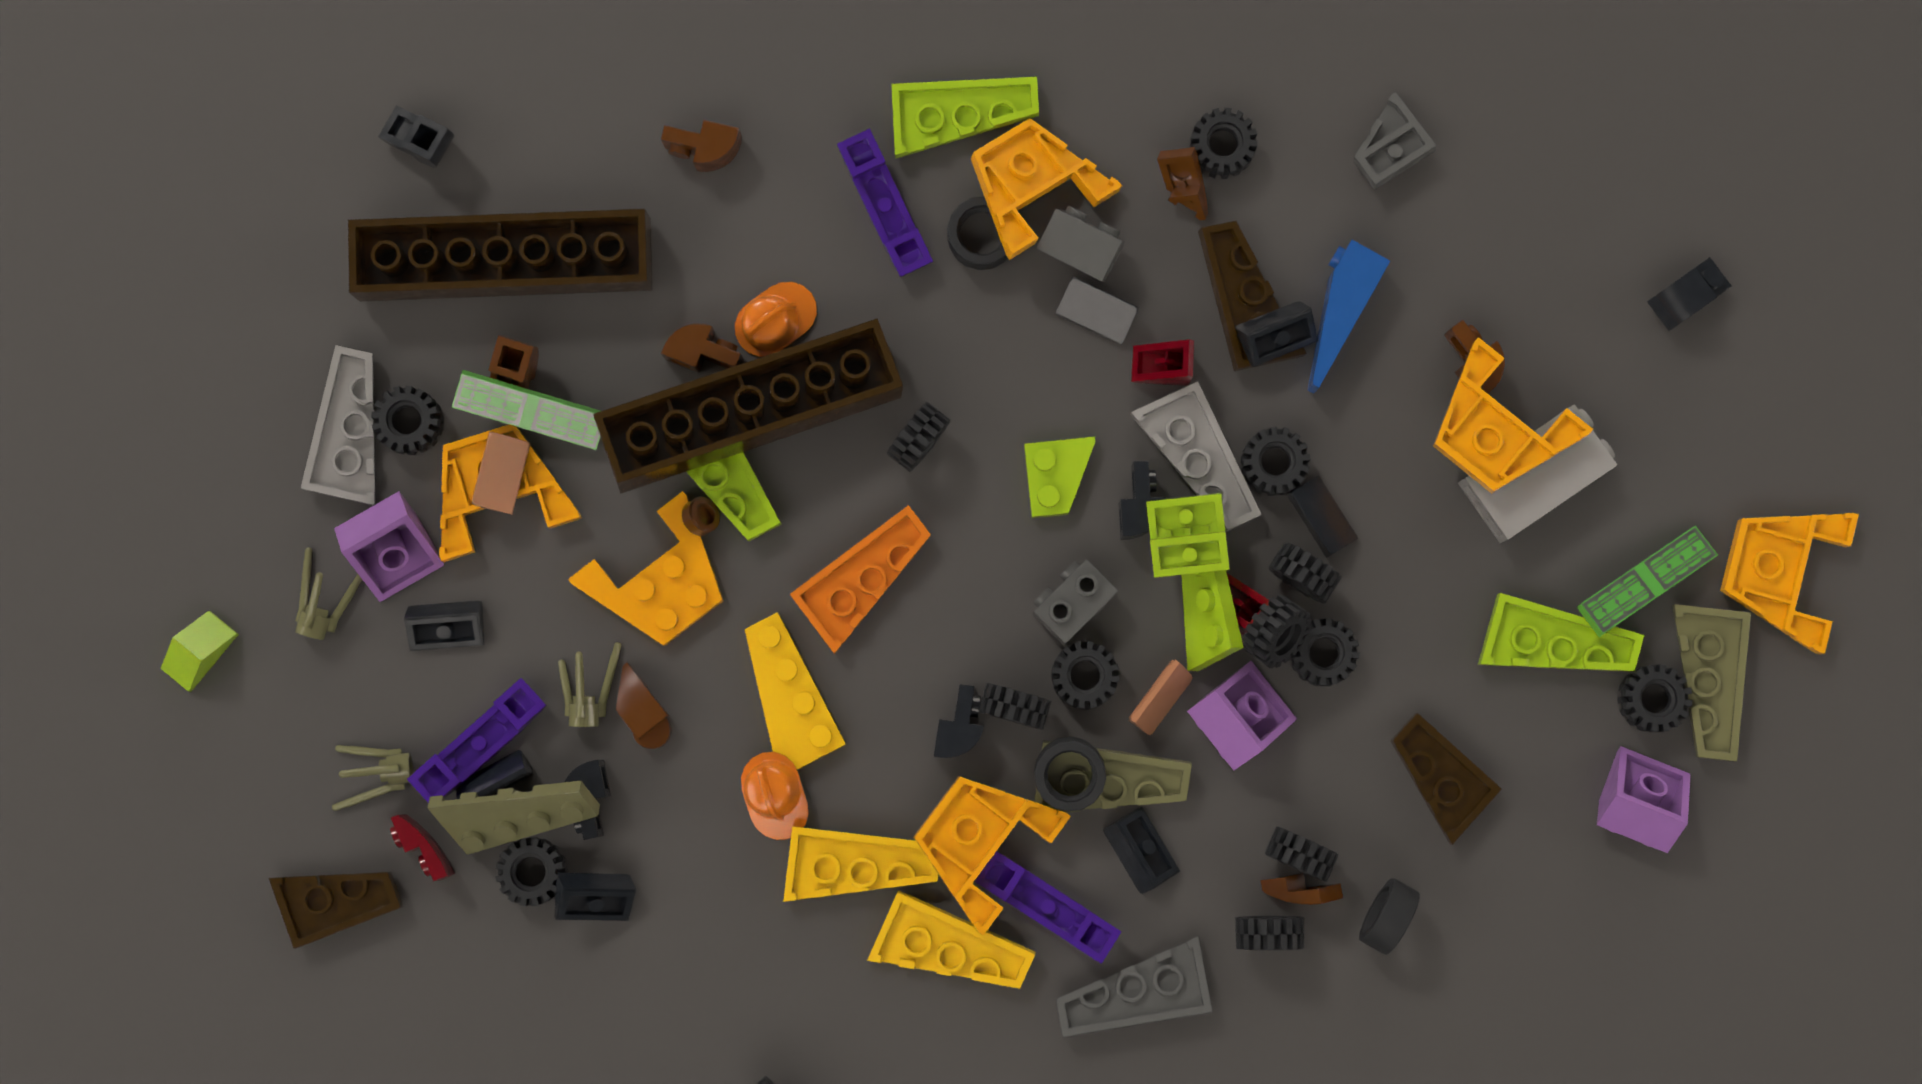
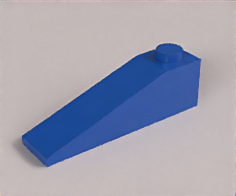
M1351 240L1345 249L1339 246L1328 264L1334 269L1328 278L1317 336L1318 341L1316 342L1307 389L1313 394L1323 382L1390 263V260L1354 240Z

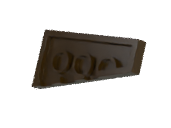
M1237 221L1202 227L1198 234L1234 372L1253 368L1242 347L1235 326L1279 309L1273 296L1274 291L1269 281H1265L1257 266L1258 261ZM1304 347L1258 366L1300 358L1307 353Z

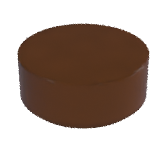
M697 497L684 505L682 520L685 527L691 533L703 536L718 527L720 514L717 506L710 499Z
M666 718L641 739H638L634 733L633 736L640 746L648 749H657L664 746L670 739L671 724Z

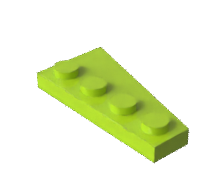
M1037 77L891 84L895 159L1039 116Z
M744 452L686 471L749 542L782 525Z
M1226 570L1181 575L1188 671H1200L1244 648Z
M1498 593L1478 665L1632 672L1636 669L1644 635L1614 627L1601 637H1598L1584 617Z

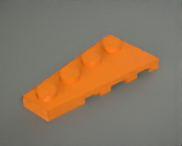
M908 505L790 593L793 600L834 654L927 542L931 534Z

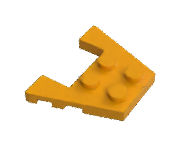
M1031 118L977 149L971 156V162L1005 254L1009 260L1035 245L1038 240V236L1018 212L1023 207L1069 179L1075 183L1093 207L1117 194L1122 187L1121 183L1114 177L1108 179L1096 170L1097 165L1087 158L1082 160L1066 149L1068 146L1066 143Z
M1478 337L1472 344L1433 447L1492 494L1587 437L1593 428L1566 408L1542 437L1481 389V386L1504 360V357Z
M508 424L443 445L441 485L443 503L442 515L440 516L442 534L441 547H439L441 562L476 553L465 516L485 509L473 505L472 498L489 432H494L528 442L518 427ZM530 444L517 499L537 493L547 527L550 529L582 519L580 512Z
M683 491L657 510V513L677 537L679 543L618 589L595 559L568 579L572 585L663 646H666L724 601L701 536L691 533L683 523L682 509L689 502L687 495Z
M1819 514L1739 519L1720 591L1813 653L1825 654L1833 621L1795 611L1812 539L1845 548L1851 547L1859 514Z
M958 776L913 838L975 929L984 935L1003 910V907L973 885V882L1018 821H1021L1048 843H1052L1071 816L1066 812Z

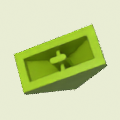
M207 611L172 638L160 669L188 692H191L239 634L214 613Z

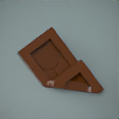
M1195 147L1160 151L1157 161L1166 189L1171 192L1168 201L1174 205L1181 203L1196 212L1195 217L1197 219L1206 220L1208 215L1207 199Z
M628 662L624 664L616 711L635 736L641 739L665 720L669 714L649 691L648 686Z
M1304 873L1260 880L1264 893L1286 902L1312 905L1343 898L1341 883L1306 887Z

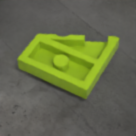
M1095 437L1024 444L1032 518L1069 514L1095 445Z

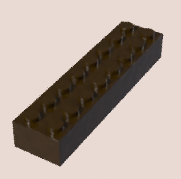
M646 209L348 220L349 293L360 302L653 291L651 218Z
M878 318L594 413L593 416L620 494L900 399L903 384Z

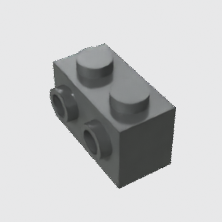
M1069 205L1066 211L1056 208L1036 249L1100 281H1107L1126 242L1118 238L1121 231L1103 222H1100L1097 228L1085 222L1087 214Z
M1087 559L1081 565L1074 561L1060 575L1064 582L1055 591L1048 587L1033 602L1038 607L1033 612V615L1063 645L1118 592Z

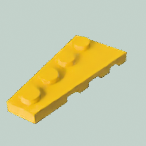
M776 612L746 628L745 634L773 752L785 755L794 763L798 770L846 745L779 613Z
M792 826L783 902L937 882L938 873L916 840Z
M898 890L867 961L899 965L898 967L918 968L934 971L937 974L956 975L971 978L975 981L1020 989L1036 952L989 930L982 935L971 922Z

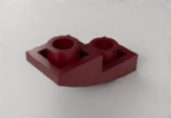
M406 814L391 817L394 826L390 828V832L398 848L403 847L405 853L420 849L422 855L418 859L427 877L431 876L433 881H439L455 874L445 853L426 829Z

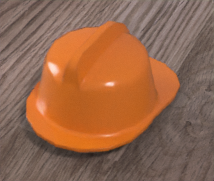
M780 282L769 287L748 302L738 313L735 321V336L740 346L748 353L759 357L783 350L813 326L817 316L816 301L807 288L795 282Z
M764 752L753 757L744 767L741 776L742 792L750 818L756 829L764 836L775 840L791 838L792 826L804 827L809 815L808 802L799 773L794 763L785 755L776 752Z

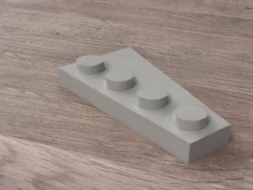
M335 345L303 475L302 490L372 506L376 505L375 431H373L371 425L374 424V420L371 418V414L374 412V359L372 353Z
M1198 382L1131 412L1130 415L1197 496L1222 494L1226 531L1262 515Z

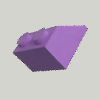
M400 491L334 528L341 553L379 602L444 566V562H441L439 553L420 519Z
M1252 661L1245 664L1187 711L1233 771L1263 751L1297 720Z
M1620 746L1599 799L1597 825L1613 833H1618L1638 841L1648 847L1668 853L1688 824L1690 773Z

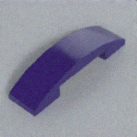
M870 128L837 143L839 152L856 190L899 277L932 263L933 259L918 228L915 227Z
M522 678L497 698L490 709L438 755L435 753L407 778L428 803L431 796L443 795L446 798L509 744L547 706Z
M998 851L995 852L974 881L1100 964L1103 963L1122 932Z

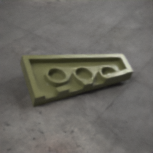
M1674 604L1672 607L1683 676L1687 680L1685 687H1691L1692 694H1688V700H1693L1692 707L1688 708L1696 757L1737 762L1751 613Z
M1043 740L1042 750L1052 741ZM1097 748L1104 760L1106 782L1103 792L1095 803L1085 809L1117 808V806L1136 804L1139 806L1187 800L1192 767L1190 761ZM1074 752L1062 753L1055 757L1050 763L1047 772L1048 781L1052 788L1059 794L1066 796L1078 795L1085 791L1090 785L1093 776L1092 767L1088 760L1081 754ZM1036 788L1034 802L1053 808L1042 799Z
M582 781L536 785L533 786L531 792H520L514 790V788L498 789V794L493 796L479 797L477 792L461 793L460 799L445 800L443 795L431 796L427 808L463 851L469 855L596 817L599 814L600 804Z

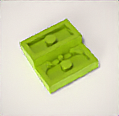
M1221 493L1146 501L1154 578L1230 570Z

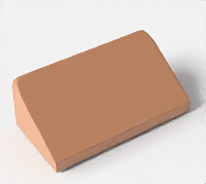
M489 432L472 498L473 505L513 515L530 442Z
M1176 659L1171 660L1128 717V721L1147 735L1153 734L1192 681L1193 677L1190 672Z

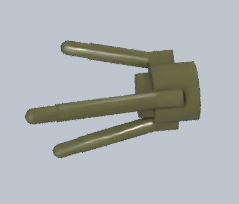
M308 547L305 549L299 609L295 619L297 622L295 633L324 640L327 631L335 633L338 620L357 591L362 579L358 574L356 575L331 617H327L329 610L317 606L323 580L321 572L316 573L308 604L313 553L312 548Z
M616 642L614 644L598 703H595V696H584L582 652L578 651L575 654L576 696H573V698L566 663L563 659L558 661L565 701V716H569L568 726L597 727L599 726V717H606V703L619 659L621 643Z
M337 745L335 750L340 753L386 758L379 760V766L341 770L338 774L339 777H360L380 774L381 782H388L389 784L332 805V810L338 811L391 791L405 790V783H410L407 778L414 773L411 754L402 753L401 748L386 750Z

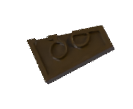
M1415 713L1390 740L1450 845L1456 842L1502 790L1500 786L1418 713Z
M391 872L269 878L294 949L404 907Z

